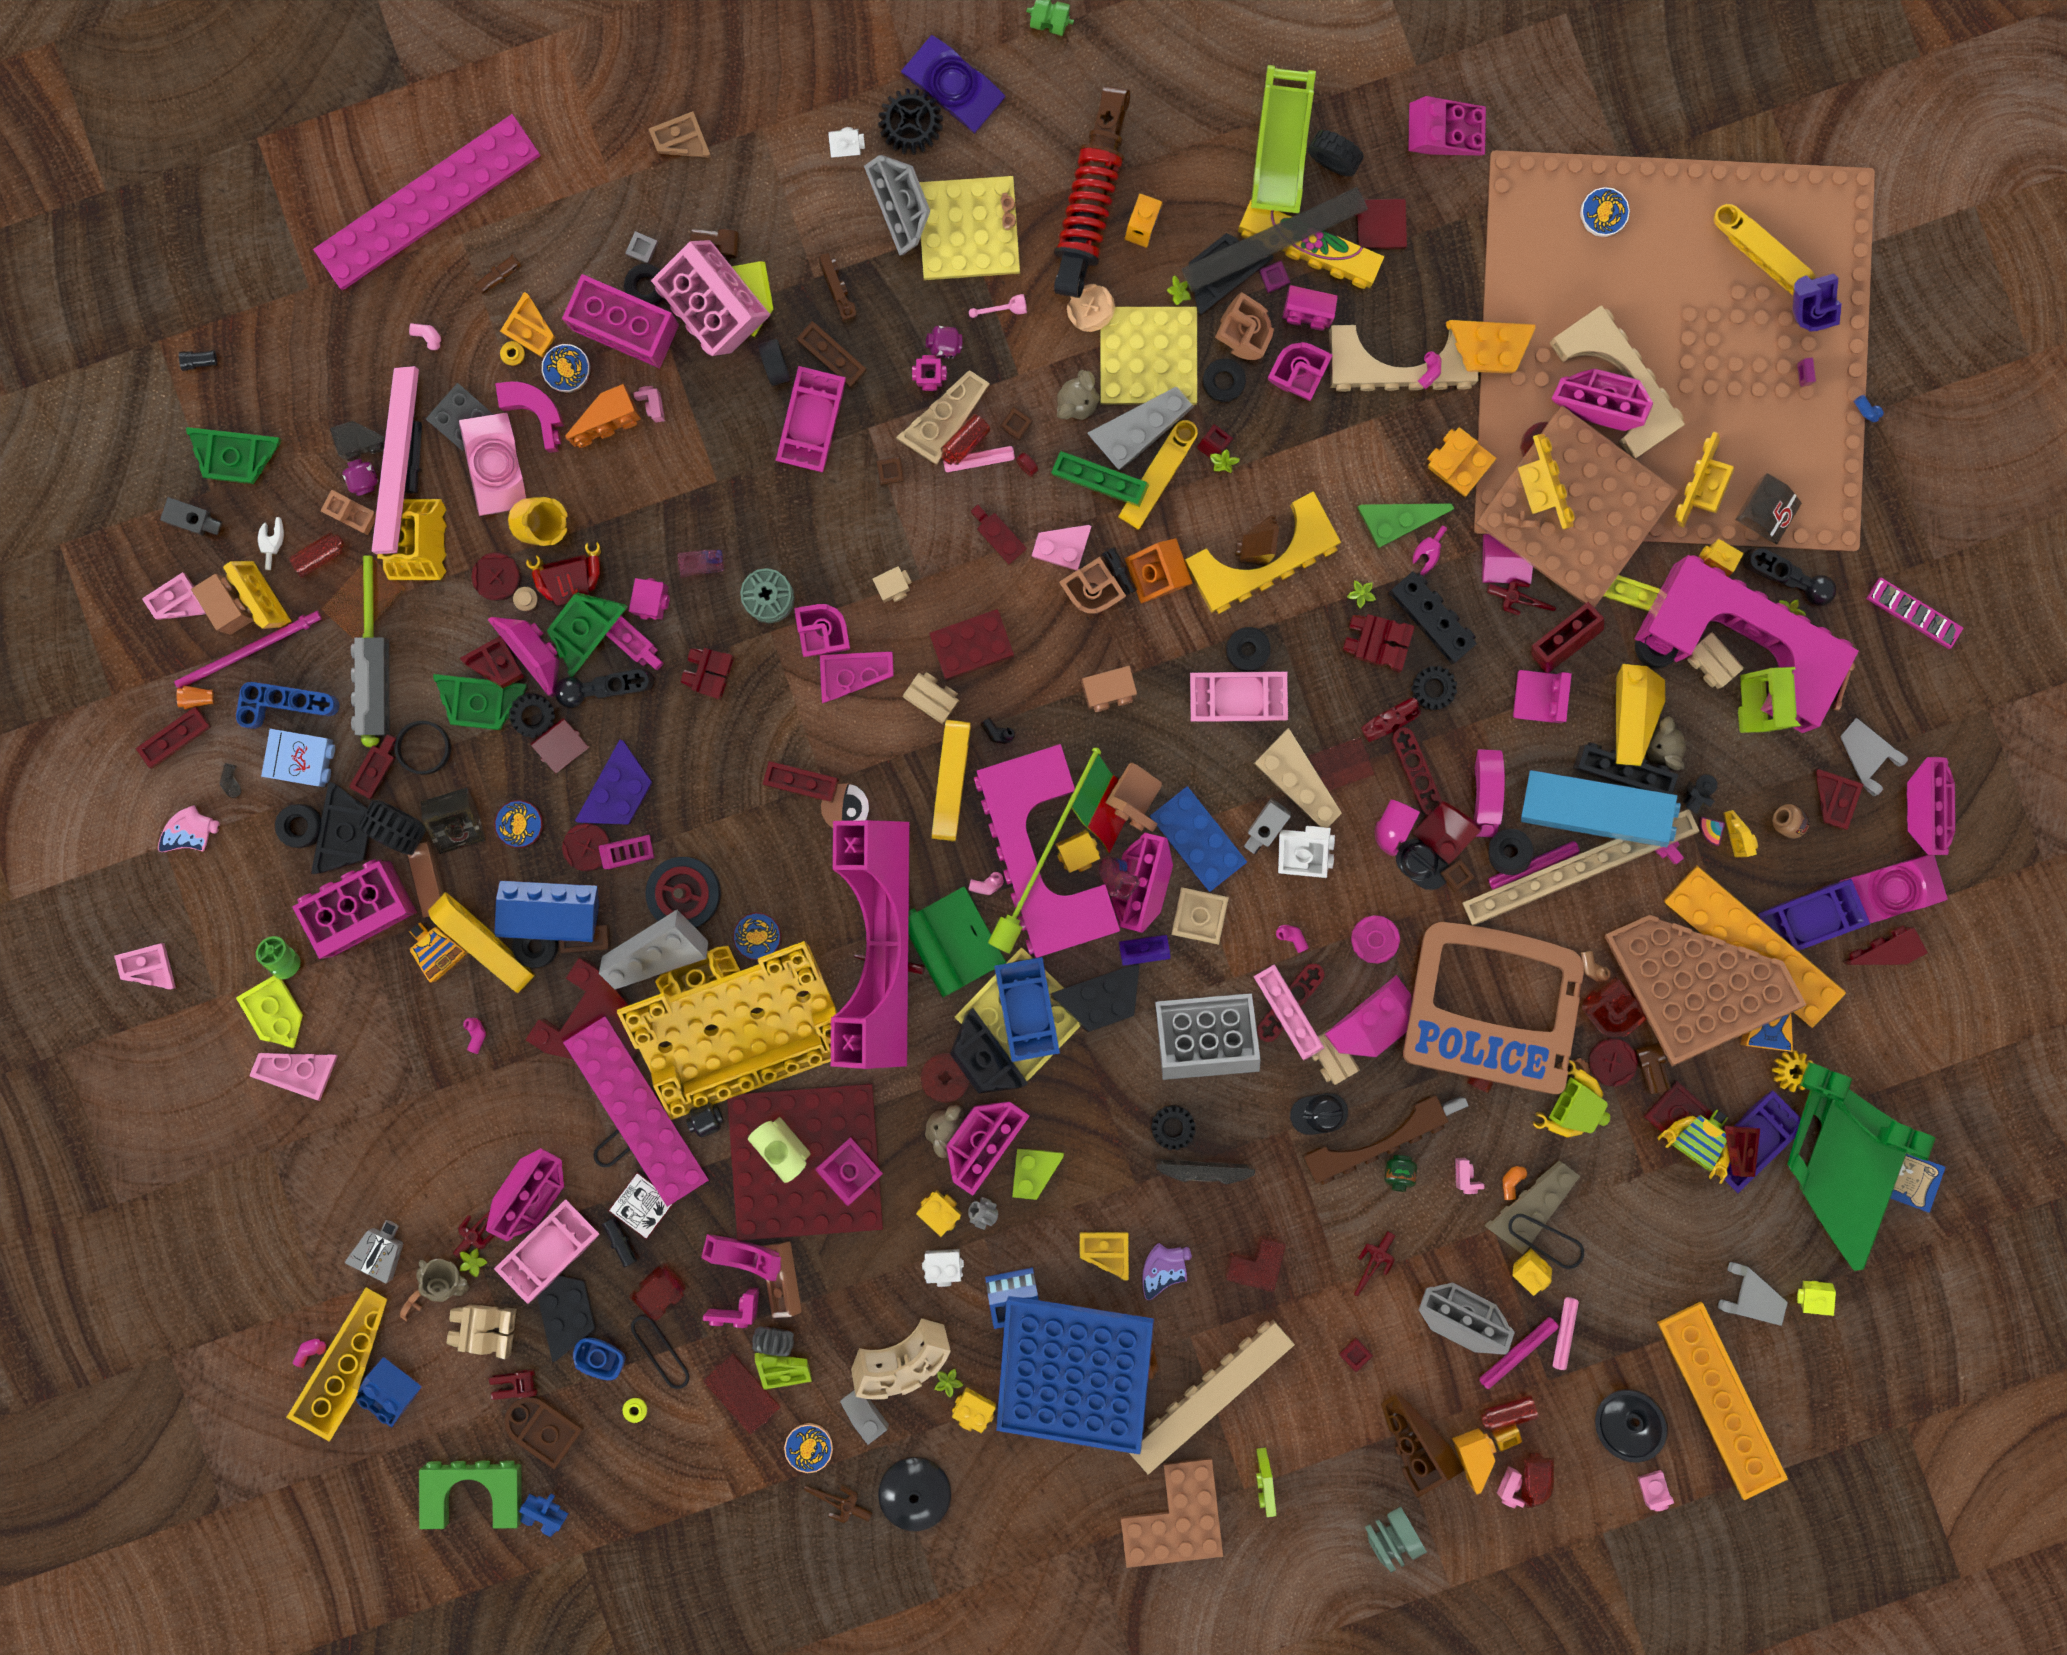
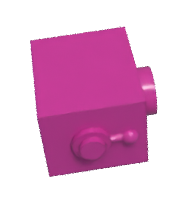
M635 578L629 612L644 620L648 618L662 620L664 609H667L669 606L670 597L667 595L669 587L663 582H657L652 578L646 580Z

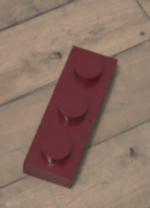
M194 707L135 749L146 765L152 769L211 728V725L199 708Z
M769 761L762 784L833 803L839 779Z

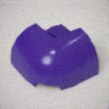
M1835 274L1813 280L1806 275L1795 282L1792 306L1793 315L1799 326L1807 329L1809 332L1819 331L1840 324L1842 304L1837 300L1839 278Z

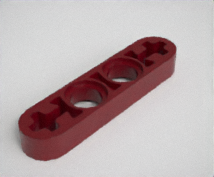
M1399 728L1392 734V744L1420 810L1428 816L1432 810L1425 808L1428 800L1426 797L1421 799L1420 794L1428 793L1432 790L1434 794L1429 795L1432 802L1436 801L1438 805L1442 802V799L1414 733L1408 728ZM1400 732H1402L1403 735H1409V739L1406 740V743L1408 747H1411L1413 745L1415 750H1409L1402 754L1401 750L1406 748L1403 742H1397V738L1400 737ZM1409 754L1418 756L1419 764L1417 767L1411 768L1406 764V758ZM1419 776L1426 777L1429 782L1425 790H1420L1416 787L1415 781Z
M1307 964L1288 987L1290 991L1296 986L1304 989V997L1301 1000H1296L1300 1008L1324 979V970L1318 964ZM1317 968L1319 978L1317 980H1310L1308 984L1312 985V988L1309 990L1299 980L1302 977L1306 981L1309 977L1308 969L1314 970ZM1272 1008L1257 1026V1036L1265 1042L1274 1041L1284 1030L1283 1025L1278 1027L1275 1024L1272 1028L1274 1033L1272 1036H1262L1264 1033L1262 1027L1264 1025L1268 1027L1273 1022L1268 1020L1271 1015L1276 1021L1280 1022Z

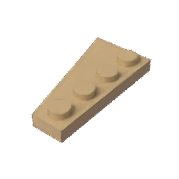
M969 370L940 399L936 400L928 410L914 420L904 432H901L896 439L937 465L990 383Z

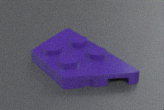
M620 739L578 814L576 822L630 825L653 782L645 773L636 757L631 753L625 741Z

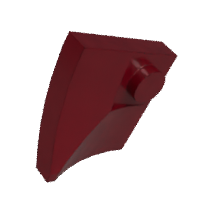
M1442 801L1415 828L1413 834L1450 864L1481 832L1482 827L1460 810Z

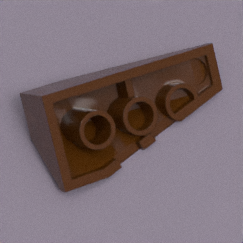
M1270 515L1242 537V541H1237L1235 555L1239 556L1240 563L1266 566L1276 555L1279 534L1276 515Z

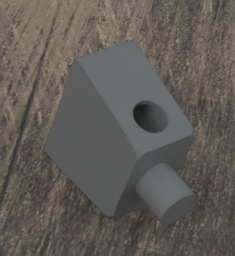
M170 497L167 498L160 518L161 521L202 536H204L205 531L218 535L222 526V521L211 518L209 511ZM194 516H198V522L196 524H193L191 522Z

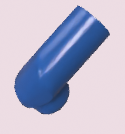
M1861 395L1853 401L1860 413L1870 422H1877L1883 416L1882 408L1880 406L1872 407L1865 395Z

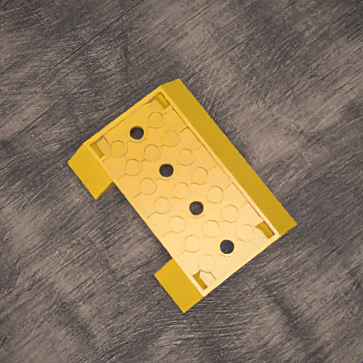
M805 941L758 958V965L671 997L662 993L617 1010V1014L634 1048H639L651 1072L653 1086L670 1120L689 1114L690 1109L693 1107H700L708 1104V1102L714 1105L734 1096L831 1062V1017L837 1014L838 1011L813 953ZM800 991L809 992L808 995L804 997L797 996V994ZM759 1007L763 1009L758 1014L751 1013V1010ZM711 1024L717 1026L716 1029L711 1031L705 1029L706 1026ZM664 1041L671 1043L668 1047L659 1046Z

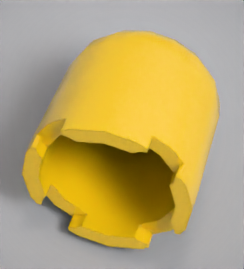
M547 497L525 498L515 503L510 510L508 517L509 529L513 536L521 542L540 546L555 545L562 540L567 532L565 526L566 517L568 516L563 505L556 499Z

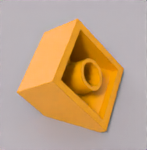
M1478 1428L1452 1438L1459 1460L1465 1469L1464 1473L1467 1481L1476 1494H1480L1495 1463L1493 1453H1496L1492 1439H1489L1488 1434H1483Z

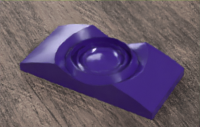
M933 35L928 38L901 70L905 77L923 92L928 93L929 97L934 98L941 107L974 134L1005 99V95L986 76L971 67L951 47Z
M1851 878L1825 886L1812 893L1783 902L1758 913L1762 921L1797 951L1870 924Z
M1773 1090L1749 1108L1744 1116L1734 1125L1760 1128L1755 1176L1796 1137L1801 1118ZM1729 1163L1727 1176L1724 1180L1736 1193H1739L1754 1177L1734 1176L1731 1163Z

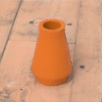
M189 686L177 688V706L184 707V710L214 704L213 690Z

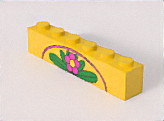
M1251 200L1238 229V232L1242 233L1241 236L1249 241H1255L1256 239L1263 242V246L1270 250L1276 251L1279 249L1286 252L1285 255L1291 259H1303L1308 262L1310 267L1318 270L1324 268L1330 271V275L1338 279L1345 277L1352 280L1353 285L1363 289L1366 287L1371 288L1384 259V256L1279 211L1251 208Z

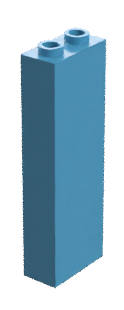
M1530 770L1521 822L1667 848L1669 841H1674L1677 827H1673L1672 823L1673 818H1678L1681 803H1676L1677 795Z

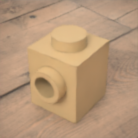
M899 566L873 578L884 603L892 599L894 602H897L907 597L906 592L910 591L908 584L912 583L906 570L901 572Z

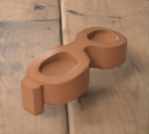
M1002 193L1001 205L1005 213L1002 224L1005 231H1007L1016 224L1015 216L1010 213L1015 208V202L1007 193Z
M1524 511L1520 512L1519 519L1507 516L1506 513L1503 516V522L1513 527L1533 529L1540 525V519H1537V521H1524Z
M418 1290L410 1296L400 1312V1317L406 1322L408 1321L407 1315L412 1306L418 1311L422 1309L416 1303V1300L421 1296Z

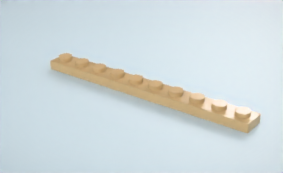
M1690 809L1680 812L1678 818H1673L1672 826L1677 827L1674 841H1669L1668 845L1699 833ZM1615 839L1465 901L1463 906L1471 925L1474 926L1662 847Z

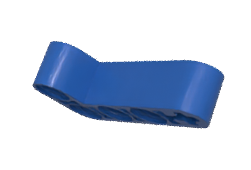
M247 682L240 689L236 720L242 727L257 729L264 722L266 707L321 716H333L338 712L340 705L335 696L325 693ZM256 687L259 694L256 699L252 700L250 691ZM280 691L283 698L280 703L276 704L274 702V694ZM301 695H305L307 702L300 708L297 700ZM316 701L324 703L328 702L330 703V706L324 708L316 706L315 704ZM252 711L255 718L252 723L248 724L246 715Z

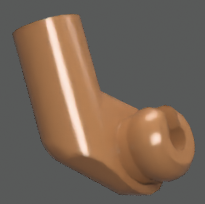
M1593 951L1581 952L1584 972L1587 976L1598 982H1603L1610 978V970L1595 963Z

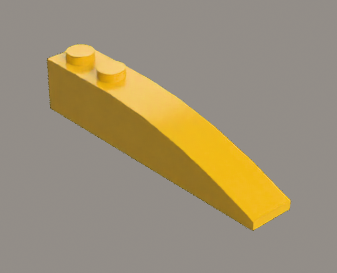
M367 1287L364 1289L286 1418L330 1442L356 1399L387 1302L386 1298Z

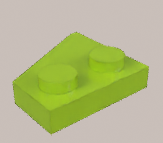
M755 1353V1363L764 1390L812 1382L807 1359Z
M1258 1448L1256 1450L1259 1473L1256 1474L1258 1489L1262 1488V1493H1258L1260 1508L1265 1507L1267 1517L1276 1516L1271 1468L1266 1448Z

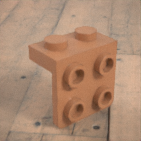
M1130 763L1105 803L1116 810L1114 814L1125 821L1130 819L1131 822L1129 824L1136 829L1142 831L1143 828H1146L1153 832L1157 823L1147 817L1145 813L1159 792L1162 783L1138 765Z

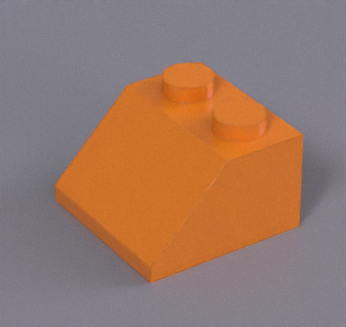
M1176 538L1158 542L1124 558L1132 581L1138 589L1136 592L1140 603L1148 602L1193 584Z

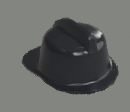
M1411 839L1405 841L1399 847L1396 855L1397 866L1414 883L1428 890L1438 889L1446 883L1440 873L1449 866L1448 863L1424 842L1418 839Z
M1333 1093L1301 1098L1294 1103L1290 1111L1292 1125L1298 1132L1305 1135L1333 1132L1340 1129L1348 1118L1346 1102L1340 1096Z

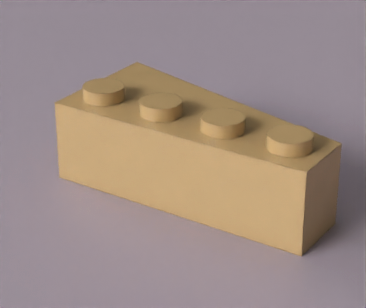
M1289 728L1253 763L1319 827L1328 828L1342 814Z

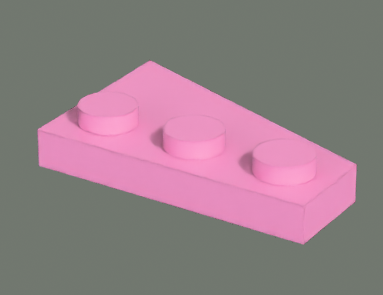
M258 1053L250 1077L320 1101L338 1055Z

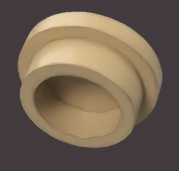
M521 587L514 593L513 602L518 609L530 611L537 605L538 596L533 589Z

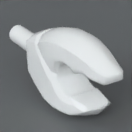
M276 517L273 536L268 537V525L266 522L259 529L258 545L261 553L266 554L265 570H271L272 554H277L283 543L284 528L280 517Z

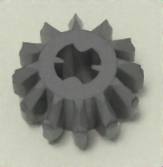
M760 1326L755 1329L752 1338V1349L758 1353L787 1356L791 1354V1349L793 1348L794 1334L788 1330Z

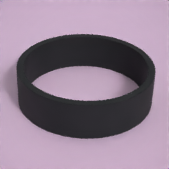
M428 721L412 722L399 732L395 741V754L399 763L408 771L416 774L426 775L435 773L444 767L450 757V739L444 729L435 723ZM421 724L435 727L442 734L445 741L443 759L436 767L428 771L412 769L406 764L401 754V742L404 735L411 728Z

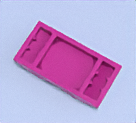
M798 366L776 461L819 472L824 471L836 419L841 406L846 381L845 377Z
M1924 855L1850 877L1870 923L1948 900L1934 855Z

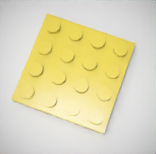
M1013 176L919 182L930 208V214L921 235L924 280L1020 274L1017 223L1007 231H1005L1002 224L1003 215L1005 214L1001 205L1002 193H1007L1015 202ZM1014 208V210H1012L1010 213L1013 214L1016 219V208Z
M1115 307L1114 315L1110 322L1100 329V405H1142L1174 387H1178L1193 405H1197V307Z
M1021 947L1007 963L1034 958ZM1045 970L1060 1048L1080 1025L1056 1000L1051 998V993L1062 990L1064 987ZM995 974L960 1010L955 1018L962 1024L966 1012L974 1008L1011 1059ZM1052 1055L1015 1061L1013 1063L1026 1081H1028Z

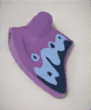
M1158 1243L1150 1251L1142 1274L1145 1299L1151 1300L1168 1286L1187 1281L1184 1261L1192 1258L1189 1247L1168 1249Z

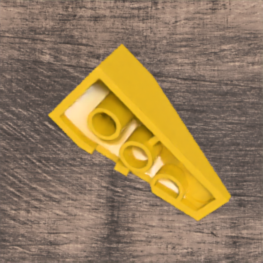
M1622 664L1616 676V764L1641 766L1665 703V679L1647 666Z

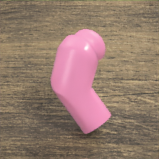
M410 324V336L423 337L430 350H438L440 348L441 336L433 326Z
M993 872L983 882L971 879L969 891L991 895L1003 885V876L999 872Z

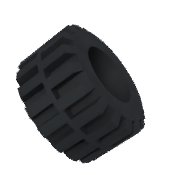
M380 800L371 801L358 825L360 830L367 836L406 855L414 854L427 830L426 826L418 819Z

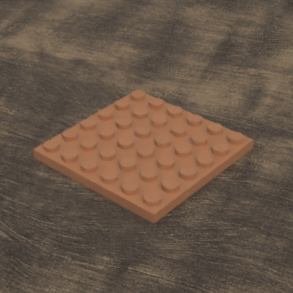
M1560 406L1540 434H1544L1551 442L1552 451L1550 453L1553 461L1555 460L1559 467L1560 473L1558 478L1560 484L1565 486L1567 498H1565L1567 506L1574 513V527L1562 529L1556 507L1532 514L1518 467L1540 460L1535 442L1475 524L1583 604L1589 602L1595 608L1679 491L1564 406ZM1524 511V521H1537V519H1540V525L1533 529L1513 527L1503 522L1504 513L1507 516L1519 519L1520 512Z

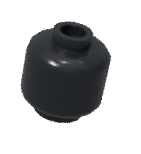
M710 1102L700 1107L691 1108L689 1111L690 1118L686 1119L690 1132H696L701 1138L720 1131L721 1124L724 1123L718 1105L714 1106Z

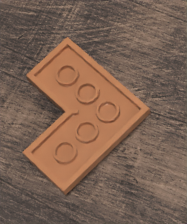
M1212 1458L1163 1463L1169 1511L1121 1517L1126 1568L1223 1557Z

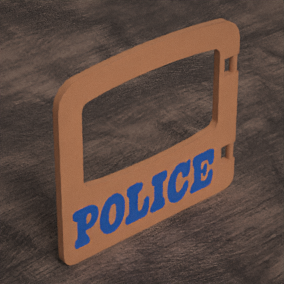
M1438 922L1431 925L1426 930L1422 941L1403 1050L1405 1061L1413 1065L1552 1095L1562 1093L1566 1087L1567 1070L1580 1000L1579 995L1584 975V965L1581 957L1573 950L1505 931L1448 922ZM1459 944L1492 949L1523 956L1560 968L1562 971V982L1553 1031H1531L1491 1024L1435 1007L1433 998L1443 945ZM1568 982L1575 983L1573 996L1566 995ZM1556 1055L1563 1056L1562 1069L1554 1068Z

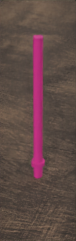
M318 610L307 616L302 615L299 617V620L174 681L177 688L188 686L303 628L305 630L309 629L310 625L321 620L322 616Z

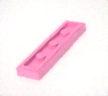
M1275 964L1255 975L1256 982L1302 1059L1306 1060L1325 1049Z

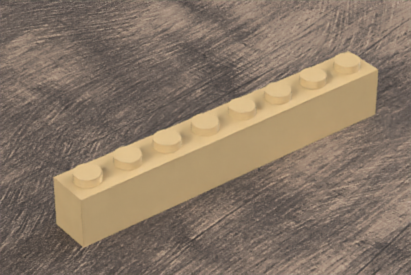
M1274 1319L1270 1322L1267 1320L1257 1328L1258 1333L1255 1336L1245 1338L1238 1345L1240 1349L1233 1355L1232 1353L1227 1354L1220 1361L1222 1365L1215 1371L1213 1369L1209 1370L1202 1377L1203 1382L1197 1387L1195 1385L1191 1386L1184 1393V1399L1179 1403L1173 1402L1165 1410L1167 1414L1161 1419L1157 1417L1147 1426L1149 1430L1143 1434L1140 1455L1130 1453L1148 1475L1295 1345Z

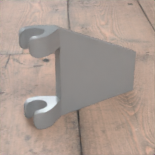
M1855 718L1840 736L1860 782L1864 784L1863 787L1872 796L1879 795L1883 787L1870 779V777L1887 757L1898 767L1903 766L1908 761L1904 754L1894 749L1858 718Z
M1730 1262L1728 1271L1744 1276L1737 1304L1721 1299L1719 1300L1718 1308L1724 1312L1782 1326L1788 1302L1749 1267Z

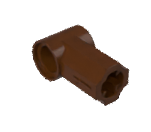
M692 229L690 241L710 240L724 258H737L739 232L728 229H720L718 232Z
M1660 1043L1635 1049L1638 1065L1643 1070L1649 1094L1662 1093L1671 1089L1664 1065L1666 1058Z

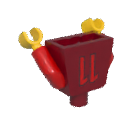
M588 543L585 545L588 558L584 554L544 564L543 560L536 555L538 562L535 566H532V562L527 559L526 565L533 570L532 576L536 589L548 600L554 601L556 606L567 604L577 592L590 595L591 591L596 588L600 576L598 556L601 553L599 544L596 543L597 549L593 552L589 551Z

